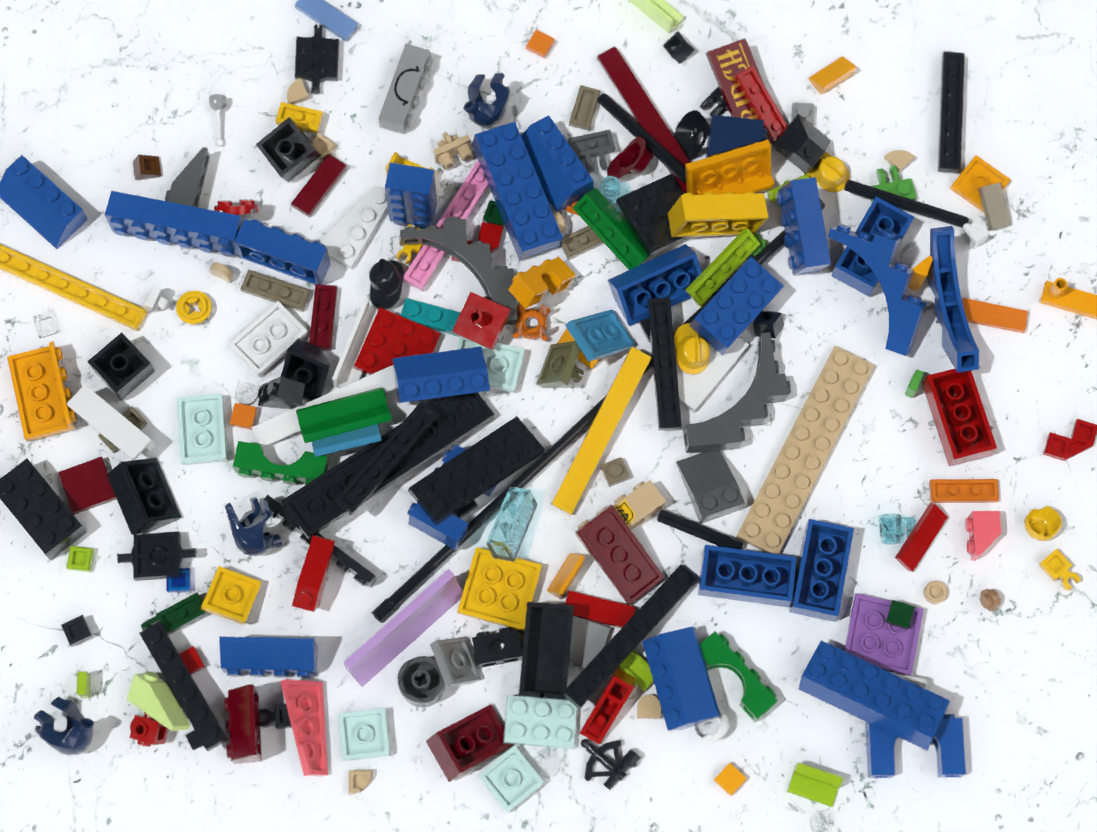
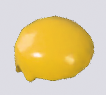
M1045 506L1041 509L1034 508L1026 516L1024 527L1031 538L1039 541H1048L1054 538L1062 527V518L1050 506Z

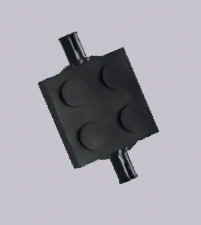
M314 25V37L296 36L295 79L301 78L312 82V94H315V87L316 94H320V82L337 81L339 39L322 37V25H319V32H317L318 25Z
M179 531L135 534L131 553L117 554L118 564L132 563L133 579L135 581L181 578L183 558H196L197 551L196 548L182 549Z

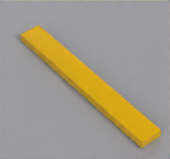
M0 244V270L135 331H138L147 315V311L141 307Z
M634 347L630 348L550 505L572 515L652 357Z

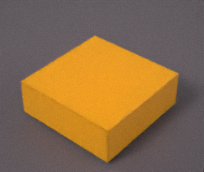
M729 762L713 781L731 797L747 778Z

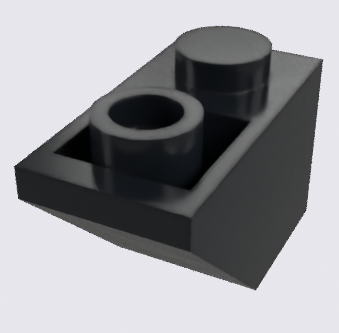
M282 376L264 383L258 390V406L293 409L301 406L305 384Z

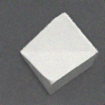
M968 223L964 224L959 232L960 236L972 250L984 243L989 235L987 232Z

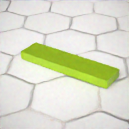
M744 228L685 291L701 307L760 245L759 241L749 229Z

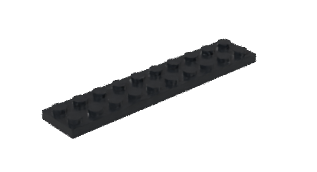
M477 392L441 397L429 406L440 413L439 418L367 500L493 419L495 414ZM401 424L382 435L381 441L368 444L282 500L283 506L307 539L348 513L335 503V498Z

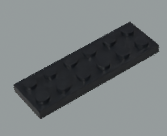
M516 416L410 486L408 492L433 523L438 525L542 455L545 449L518 416Z

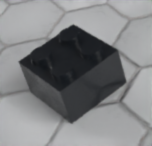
M290 117L256 143V146L276 172L287 182H290L322 156L298 124Z
M122 332L87 361L91 369L121 401L155 372L148 359Z

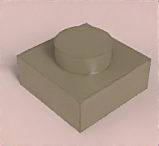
M622 457L600 466L609 487L630 479Z

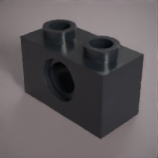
M505 627L499 629V633L490 634L489 631L477 633L476 637H472L478 669L522 660L518 629L513 630L512 627ZM494 642H501L504 647L501 651L495 652L490 646Z

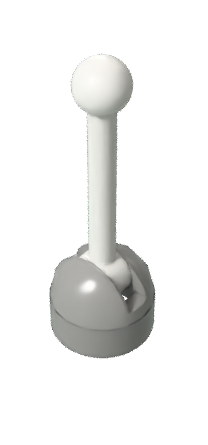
M213 94L209 96V105L216 111L217 139L215 144L222 146L224 141L221 138L220 111L226 107V96L223 94Z

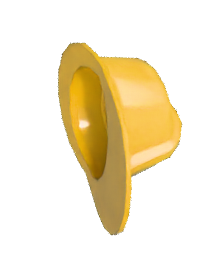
M824 152L812 169L804 173L808 174L810 178L816 177L817 185L828 192L834 193L842 191L846 181L850 179L848 168L844 162L827 152Z
M687 323L678 327L674 334L675 356L680 369L685 373L694 375L701 373L707 368L710 359L709 343L689 326L691 323Z

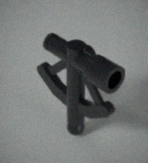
M588 739L581 741V746L586 748V751L591 754L586 763L585 780L590 781L592 777L609 776L605 783H603L608 790H611L619 780L622 781L627 775L625 772L629 768H635L636 763L641 759L630 749L621 760L618 752V747L621 746L619 740L604 743L599 748L590 743ZM613 749L616 764L604 752ZM596 761L609 770L605 772H592Z

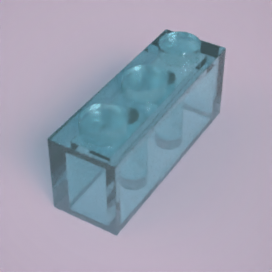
M509 487L486 542L493 558L515 561L538 505L531 490Z

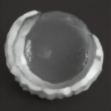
M719 706L718 709L721 716L695 725L697 734L704 740L717 741L728 732V717Z

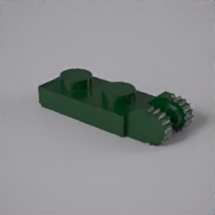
M195 593L157 613L155 617L144 622L141 627L145 630L160 621L167 634L170 635L209 613L201 610L203 602L199 594Z

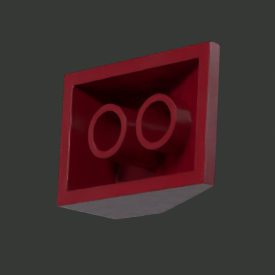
M491 704L436 732L426 741L448 782L464 775L514 745L503 743L504 726Z

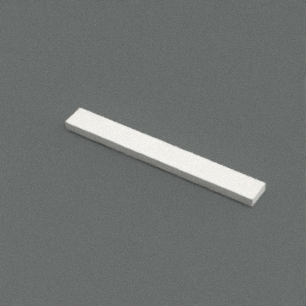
M393 365L253 426L252 430L261 447H264L300 431L296 414L297 409L383 387L385 393L395 389Z

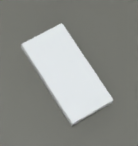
M738 337L723 355L709 344V364L699 374L685 373L676 363L680 402L695 412L745 352L749 344Z

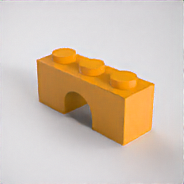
M558 256L552 260H545L539 266L534 265L524 273L522 271L517 273L513 277V283L508 290L526 309L539 303L547 291L555 295L567 289L576 274Z

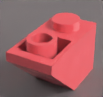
M972 511L968 518L965 519V530L969 532L967 553L971 554V561H976L1001 534L1000 511Z

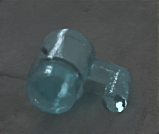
M608 176L602 180L599 191L621 215L623 212L616 202L620 197L621 186L616 177Z
M883 514L878 516L882 544H899L900 537L902 536L901 526H906L907 538L915 527V520L912 517H901L899 514Z

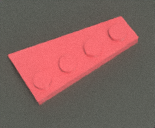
M281 680L304 776H327L328 763L323 682Z

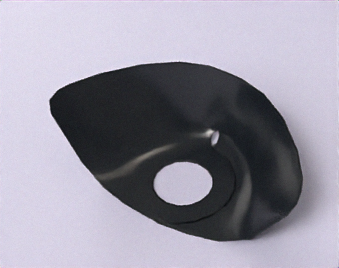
M698 110L688 112L678 123L674 138L688 160L696 157L705 144L710 133V125ZM700 132H703V140L701 144L698 145V135Z

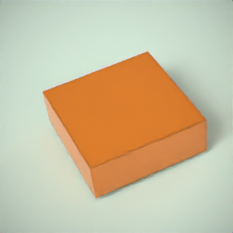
M536 29L526 45V50L545 59L555 42V38Z
M235 403L230 426L252 430L258 410L257 407Z

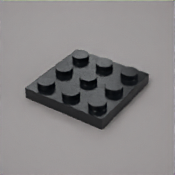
M672 173L625 194L616 201L648 256L689 238L671 237L668 212L680 196L684 194Z

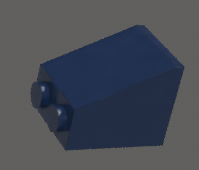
M712 115L706 158L765 141L767 129L763 128L764 120Z

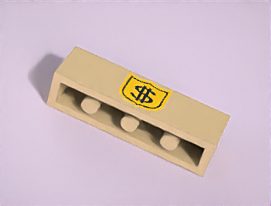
M651 480L646 483L643 481L638 483L632 489V493L627 496L623 494L614 501V508L630 530H633L666 505V500ZM604 507V508H602L601 510H599V511L596 513V515L599 514V513H600L602 510H604L606 507ZM589 520L583 521L577 528H581Z

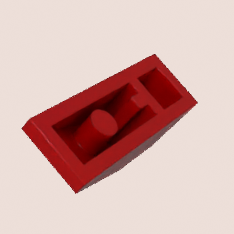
M316 535L312 536L297 582L292 603L293 607L315 612L320 606L335 545L334 540Z
M618 668L616 669L580 731L581 735L600 745L634 689L636 678Z

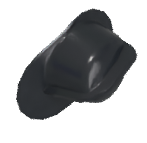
M380 259L370 269V300L378 309L380 307L389 309L400 299L404 268L398 261Z

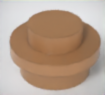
M984 589L980 594V603L988 611H994L1000 606L1001 599L996 590Z

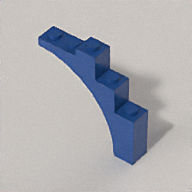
M843 224L830 228L828 237L856 252L870 266L880 282L886 297L889 313V333L885 349L907 356L911 352L927 303L921 301L922 298L912 294L906 296L914 270L908 269L909 266L901 262L893 264L901 238L896 237V233L889 230L879 231L875 234L874 238H871L872 234L864 231H859V233L851 231V227Z
M952 226L931 228L930 256H932L933 260L927 274V284L935 295V316L942 327V348L956 372L978 370L979 348L970 331L959 288L954 228Z

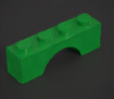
M238 441L233 468L235 473H238V476L251 478V475L260 476V479L265 481L279 479L283 483L295 485L296 482L305 483L306 485L327 472L329 458L328 455L315 457L314 452L305 451L296 462L289 465H277L270 462L264 456L260 444Z
M714 631L700 644L707 670L725 668L739 677L743 686V697L739 706L756 722L777 703L778 700L775 698L777 695L770 686L765 687L761 683L760 675L753 668L749 669L744 664V657L738 651L734 652L728 646L730 644L728 639L723 634L718 635Z

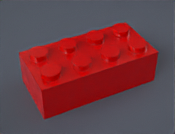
M955 369L927 375L922 386L948 465L953 466L992 456L997 450V446L972 371L956 372Z

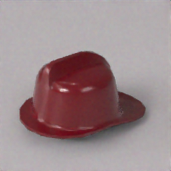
M636 137L611 161L607 170V175L610 179H619L627 173L631 175L640 174L647 168L649 162L653 159V154L646 148L645 139Z

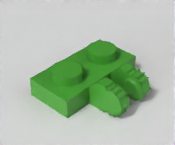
M896 165L890 166L889 173L892 182L886 183L883 168L877 169L876 173L879 184L871 187L916 200L917 196L912 179L899 180Z

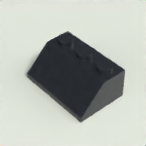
M157 458L123 461L107 474L131 535L149 533L182 518Z

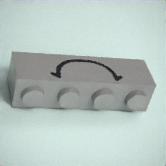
M405 43L379 115V125L381 128L405 134L406 128L411 127L413 108L417 109L420 101L419 91L424 90L426 72H430L433 64L430 50Z

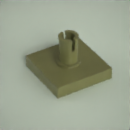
M576 341L550 345L536 385L548 388L568 385L569 379L576 383L581 381L583 377L579 374L584 375V371L575 366L580 352V347Z

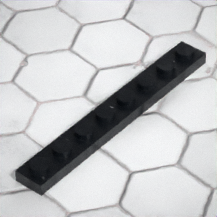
M680 564L570 683L562 695L580 710L691 589L698 578Z

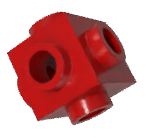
M144 712V714L134 715V719L130 724L131 732L129 738L138 740V745L146 747L165 744L168 728Z

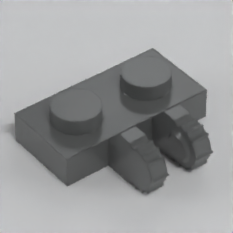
M610 129L568 138V143L579 160H586L589 173L594 172V164L591 157L595 156L599 157L600 168L602 170L607 169L604 154L615 152Z

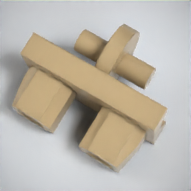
M447 132L442 133L444 140L437 142L438 148L433 150L436 164L440 163L444 170H448L455 165L452 157L458 154L462 161L465 162L473 158L469 135L459 138L455 134L450 137Z

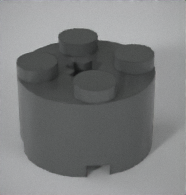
M418 656L406 661L399 670L398 686L400 693L411 705L430 707L443 695L445 683L438 664L434 659L427 656ZM423 677H425L426 684L418 686V682L416 680H421Z

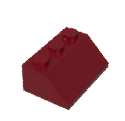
M254 684L228 690V697H224L225 711H229V720L225 721L226 735L230 734V744H226L227 758H231L233 764L262 762L259 691Z

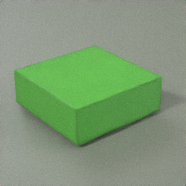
M915 370L906 389L905 396L914 397L923 377V371Z

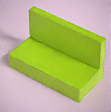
M798 762L794 767L787 792L833 807L837 790L841 787L843 777Z

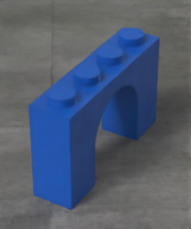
M455 444L451 451L449 449L446 451L442 462H444L442 465L465 451V449ZM496 486L484 494L490 497ZM415 502L412 503L407 512L409 515V525L454 550L458 548L468 530L469 523L455 515H451L438 525H435L420 505Z
M945 714L932 741L937 754L938 778H961L966 775L962 718H955L954 714ZM865 722L868 778L894 777V745L898 737Z

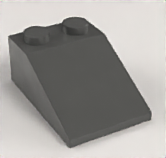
M720 450L705 451L676 461L700 524L743 509L744 499Z

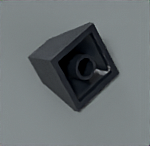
M797 114L772 147L802 172L807 173L824 154L831 140Z
M298 338L288 348L281 376L305 384L303 397L315 400L322 396L331 363L318 346Z

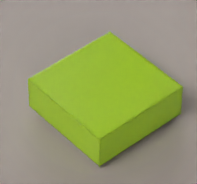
M70 546L67 570L91 572L94 549Z
M78 671L77 695L82 699L90 698L91 675L87 671Z

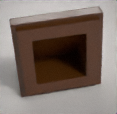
M138 154L133 160L135 180L161 177L159 156Z

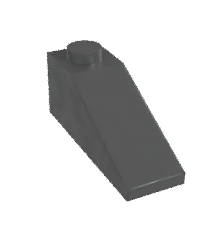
M202 147L172 182L170 190L166 191L165 201L198 207L210 159L207 147Z

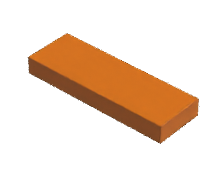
M967 298L962 299L968 323L1018 333L1025 332L1027 310Z
M930 479L929 481L930 503L999 502L998 479Z

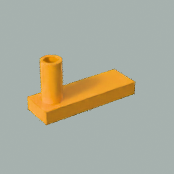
M1057 278L1054 282L1045 281L1039 303L1097 320V295L1068 287L1067 281L1063 278Z

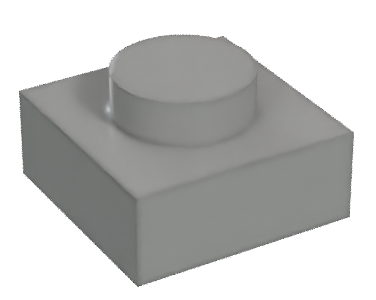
M793 102L791 121L799 114L813 125L814 104Z

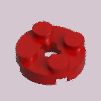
M252 199L239 200L240 204H233L231 200L217 201L218 205L214 206V211H223L224 213L234 215L251 214V209H253V213H259L258 204H255V200Z

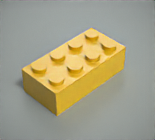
M754 191L744 194H735V192L724 194L708 192L703 195L685 193L680 196L670 209L668 218L671 237L738 235L744 228L749 229L754 235L768 219V212L764 193L756 194Z

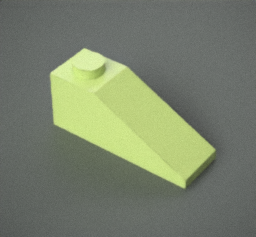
M151 671L134 674L126 700L171 731L187 730L190 728V723L168 684L160 679L158 674Z

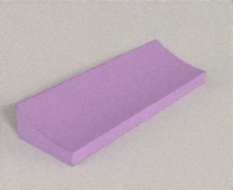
M449 569L446 570L343 662L347 672L361 687L366 685L461 599L463 591L455 575Z

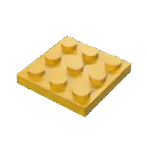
M476 547L457 614L504 627H512V629L524 632L527 602L533 601L542 564Z

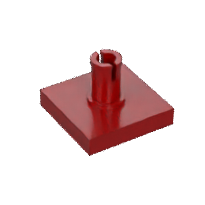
M470 292L452 332L490 350H494L512 310Z

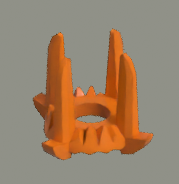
M518 304L516 306L519 314L516 322L517 332L512 336L515 339L521 336L526 339L540 338L543 341L549 339L545 332L548 326L546 316L550 313V308H546L543 304L540 306V310L525 309L521 304L520 306ZM528 318H535L538 321V325L531 329L525 325V321Z

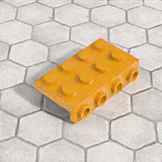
M768 140L685 164L687 193H694V195H703L708 192L715 194L727 192L744 194L754 191L757 193L775 186V181L771 175V144Z
M54 341L49 342V346L7 356L26 442L75 430L74 422L77 421V416L67 405L68 401L72 398L70 388H66L65 385L68 375L65 367H61L60 360L63 359L61 347H57Z

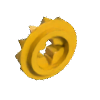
M195 290L184 293L176 304L178 317L184 323L191 325L203 323L206 318H209L212 310L209 297L203 292ZM198 304L200 312L193 311L190 313L191 310L188 305L195 306Z

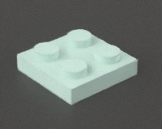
M385 708L338 714L343 762L390 756Z
M513 746L478 775L507 813L544 784L542 778L516 746Z

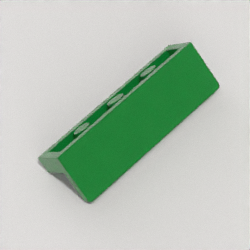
M597 188L585 194L572 207L628 270L639 266L649 257L632 227Z
M383 387L296 410L304 443L392 420Z

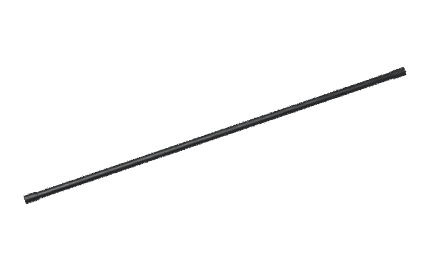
M820 199L821 209L823 210L826 206ZM785 229L753 259L762 265L784 245ZM718 290L683 324L691 323L694 320V318L703 310V308L714 298V296L720 290ZM652 358L642 376L653 367ZM605 397L469 522L467 533L458 548L592 424ZM447 545L441 548L389 598L377 606L371 614L381 623L402 600L456 550Z

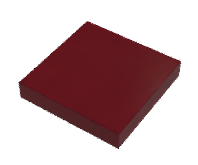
M102 456L59 472L71 511L74 515L116 500L107 477L108 471Z

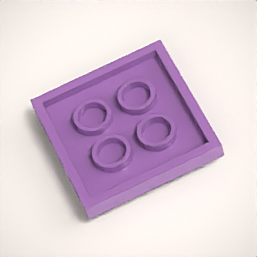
M856 593L854 595L844 651L888 672L911 676L923 608H914L909 629L906 630L885 623L891 601Z

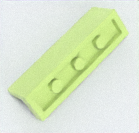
M628 0L668 34L683 20V15L665 0Z

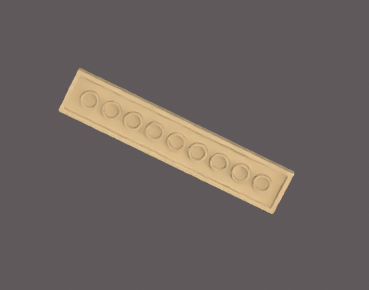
M834 346L736 538L765 553L779 554L874 368V364L840 347Z

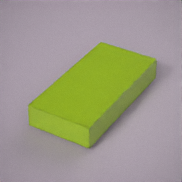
M635 651L618 667V669L636 678L635 685L643 692L654 682L649 664Z

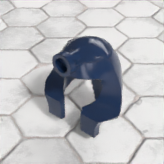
M495 73L491 80L490 88L496 95V100L492 104L486 103L480 93V86L485 78L484 74L475 75L473 81L468 86L469 101L464 105V110L468 113L470 120L480 127L491 128L498 124L504 116L509 100L510 88L503 85L505 76L503 73Z
M256 497L250 498L252 510L246 512L240 521L231 503L226 504L225 510L234 542L241 552L249 556H259L265 554L273 547H282V540L278 534L263 533L265 523L271 516L266 500L258 502ZM262 509L263 514L253 523L254 519L260 514Z
M58 696L51 702V705L65 712L67 718L66 729L63 732L55 731V719L53 716L40 710L34 714L33 718L41 724V726L35 727V731L43 741L61 754H81L89 747L92 741L94 722L89 718H83L74 702Z

